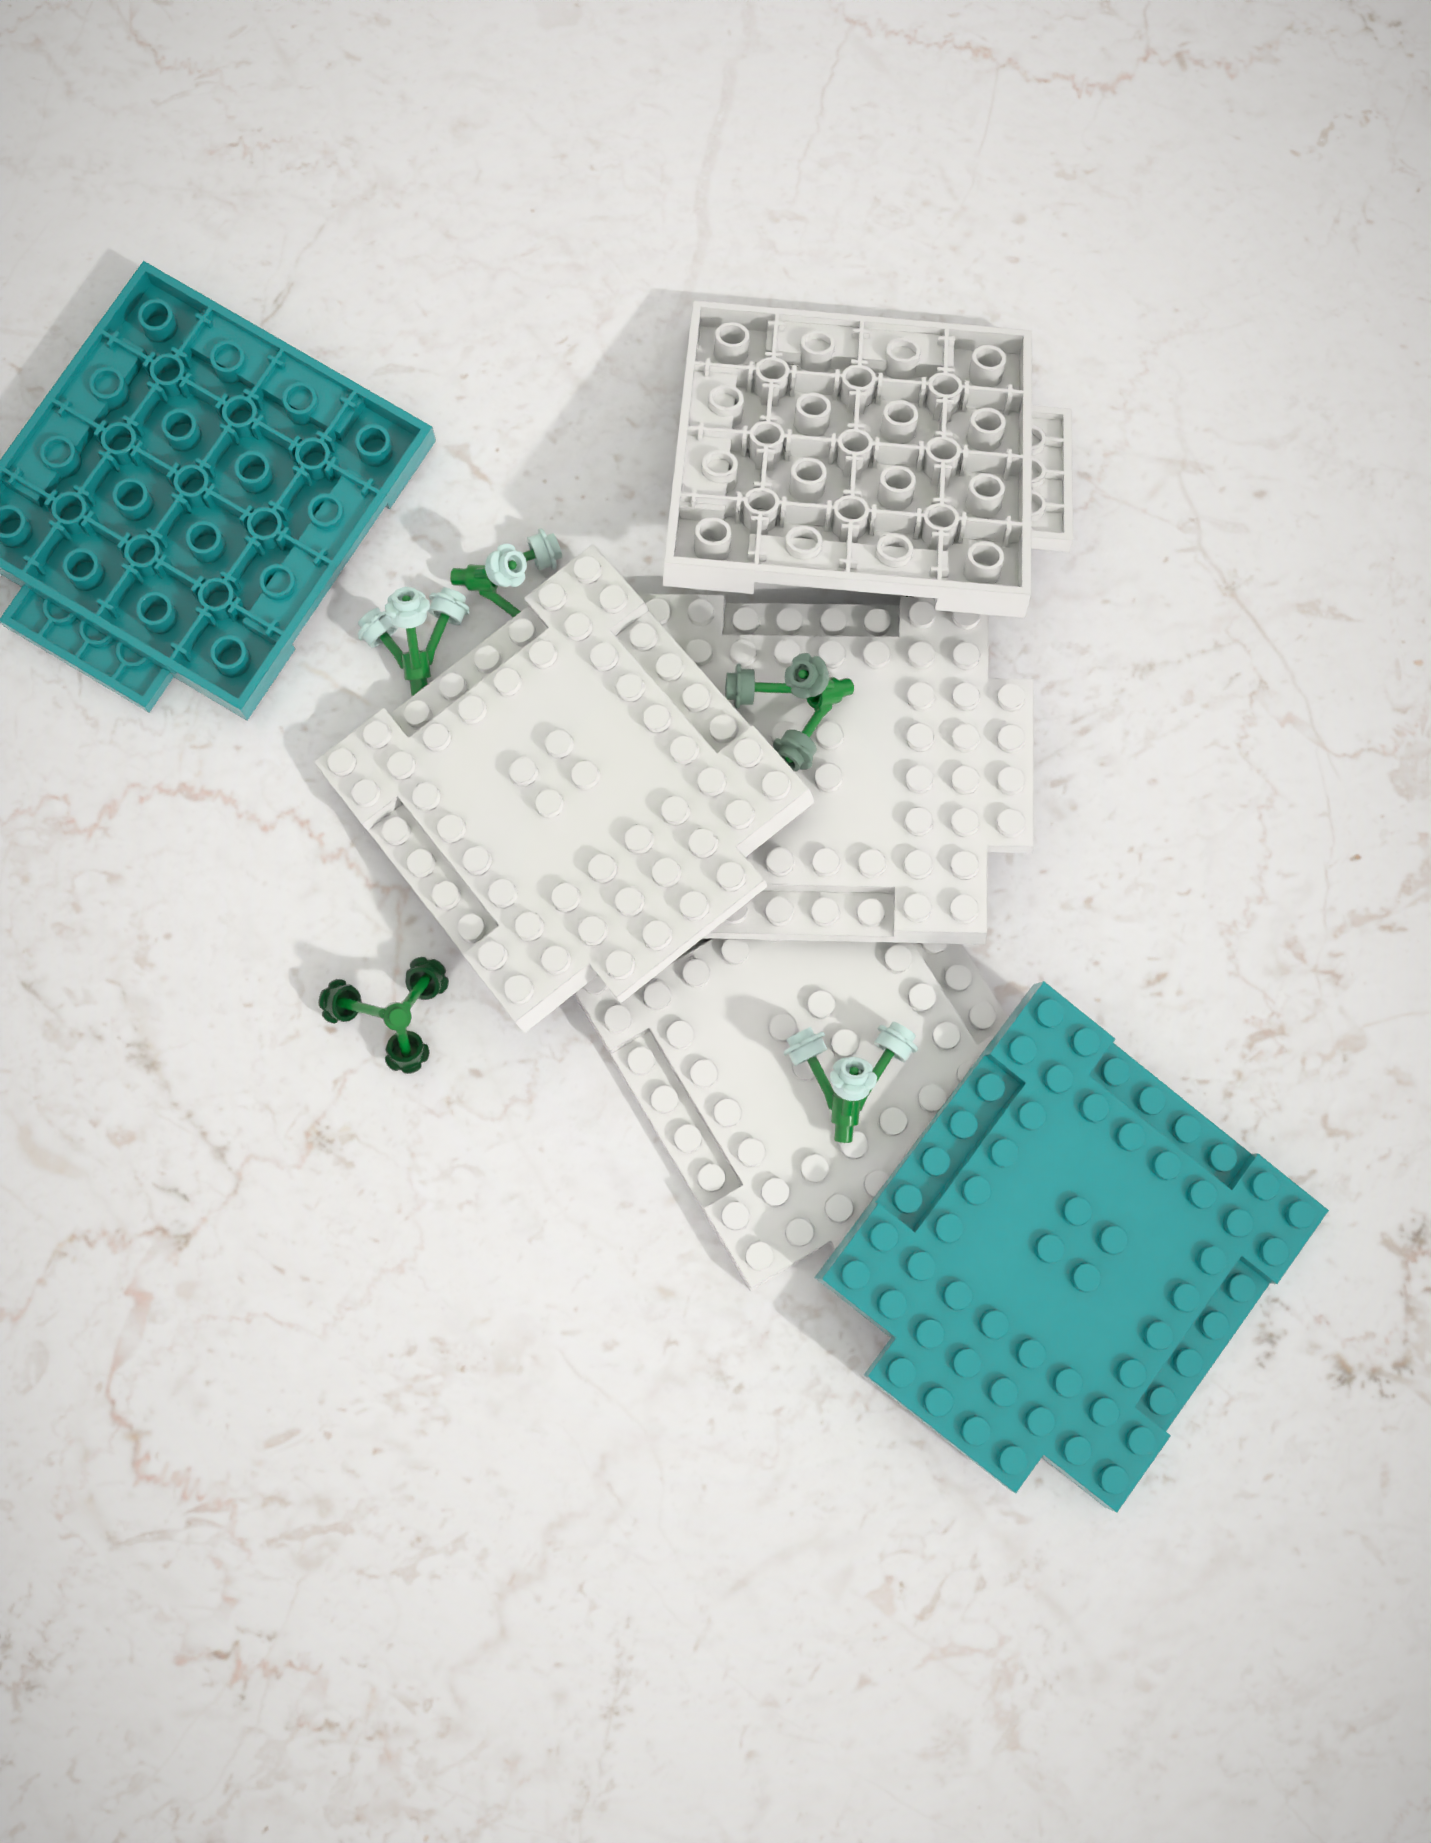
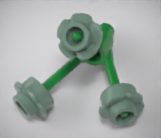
M802 653L793 658L792 665L785 671V683L755 682L754 669H741V664H737L735 673H726L725 697L727 700H734L735 708L739 709L740 705H753L754 692L791 693L798 698L806 699L808 704L814 708L815 712L802 732L792 729L787 730L781 739L776 738L773 742V748L793 771L811 768L813 756L817 748L810 737L823 717L832 709V705L840 703L843 697L853 694L854 684L849 678L838 680L835 677H829L824 660L819 656L811 657L809 653Z

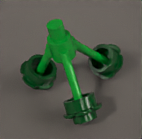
M418 957L411 961L410 969L406 972L405 983L410 993L401 1003L392 1002L385 1008L362 1003L361 995L355 987L350 984L347 985L343 979H335L329 982L326 989L321 991L318 1005L323 1010L322 1017L327 1022L333 1024L338 1021H350L359 1012L382 1018L388 1028L396 1031L388 1040L385 1048L387 1053L385 1062L387 1066L393 1071L401 1070L404 1074H411L421 1069V1064L428 1060L430 1052L428 1045L423 1044L422 1038L417 1033L406 1030L412 1019L410 1009L417 999L429 1000L438 993H444L448 988L449 979L445 976L446 968L440 961Z

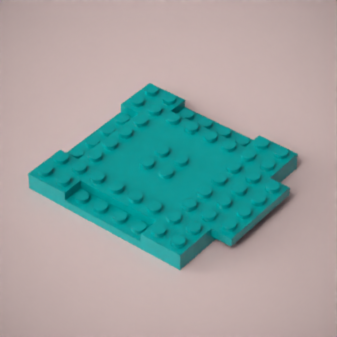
M143 261L0 459V574L22 587L0 617V623L150 713L172 679L176 678L241 718L248 720L295 651L293 642L385 507L391 509L436 442L433 427Z
M1043 981L1032 985L814 1278L890 1337V1340L865 1372L864 1376L1008 1490L1016 1494L1040 1459L1043 1458L1102 1506L1117 1513L1171 1437L1166 1432L1269 1284L1279 1283L1329 1210L1260 1154H1251L1114 1044L1115 1038Z

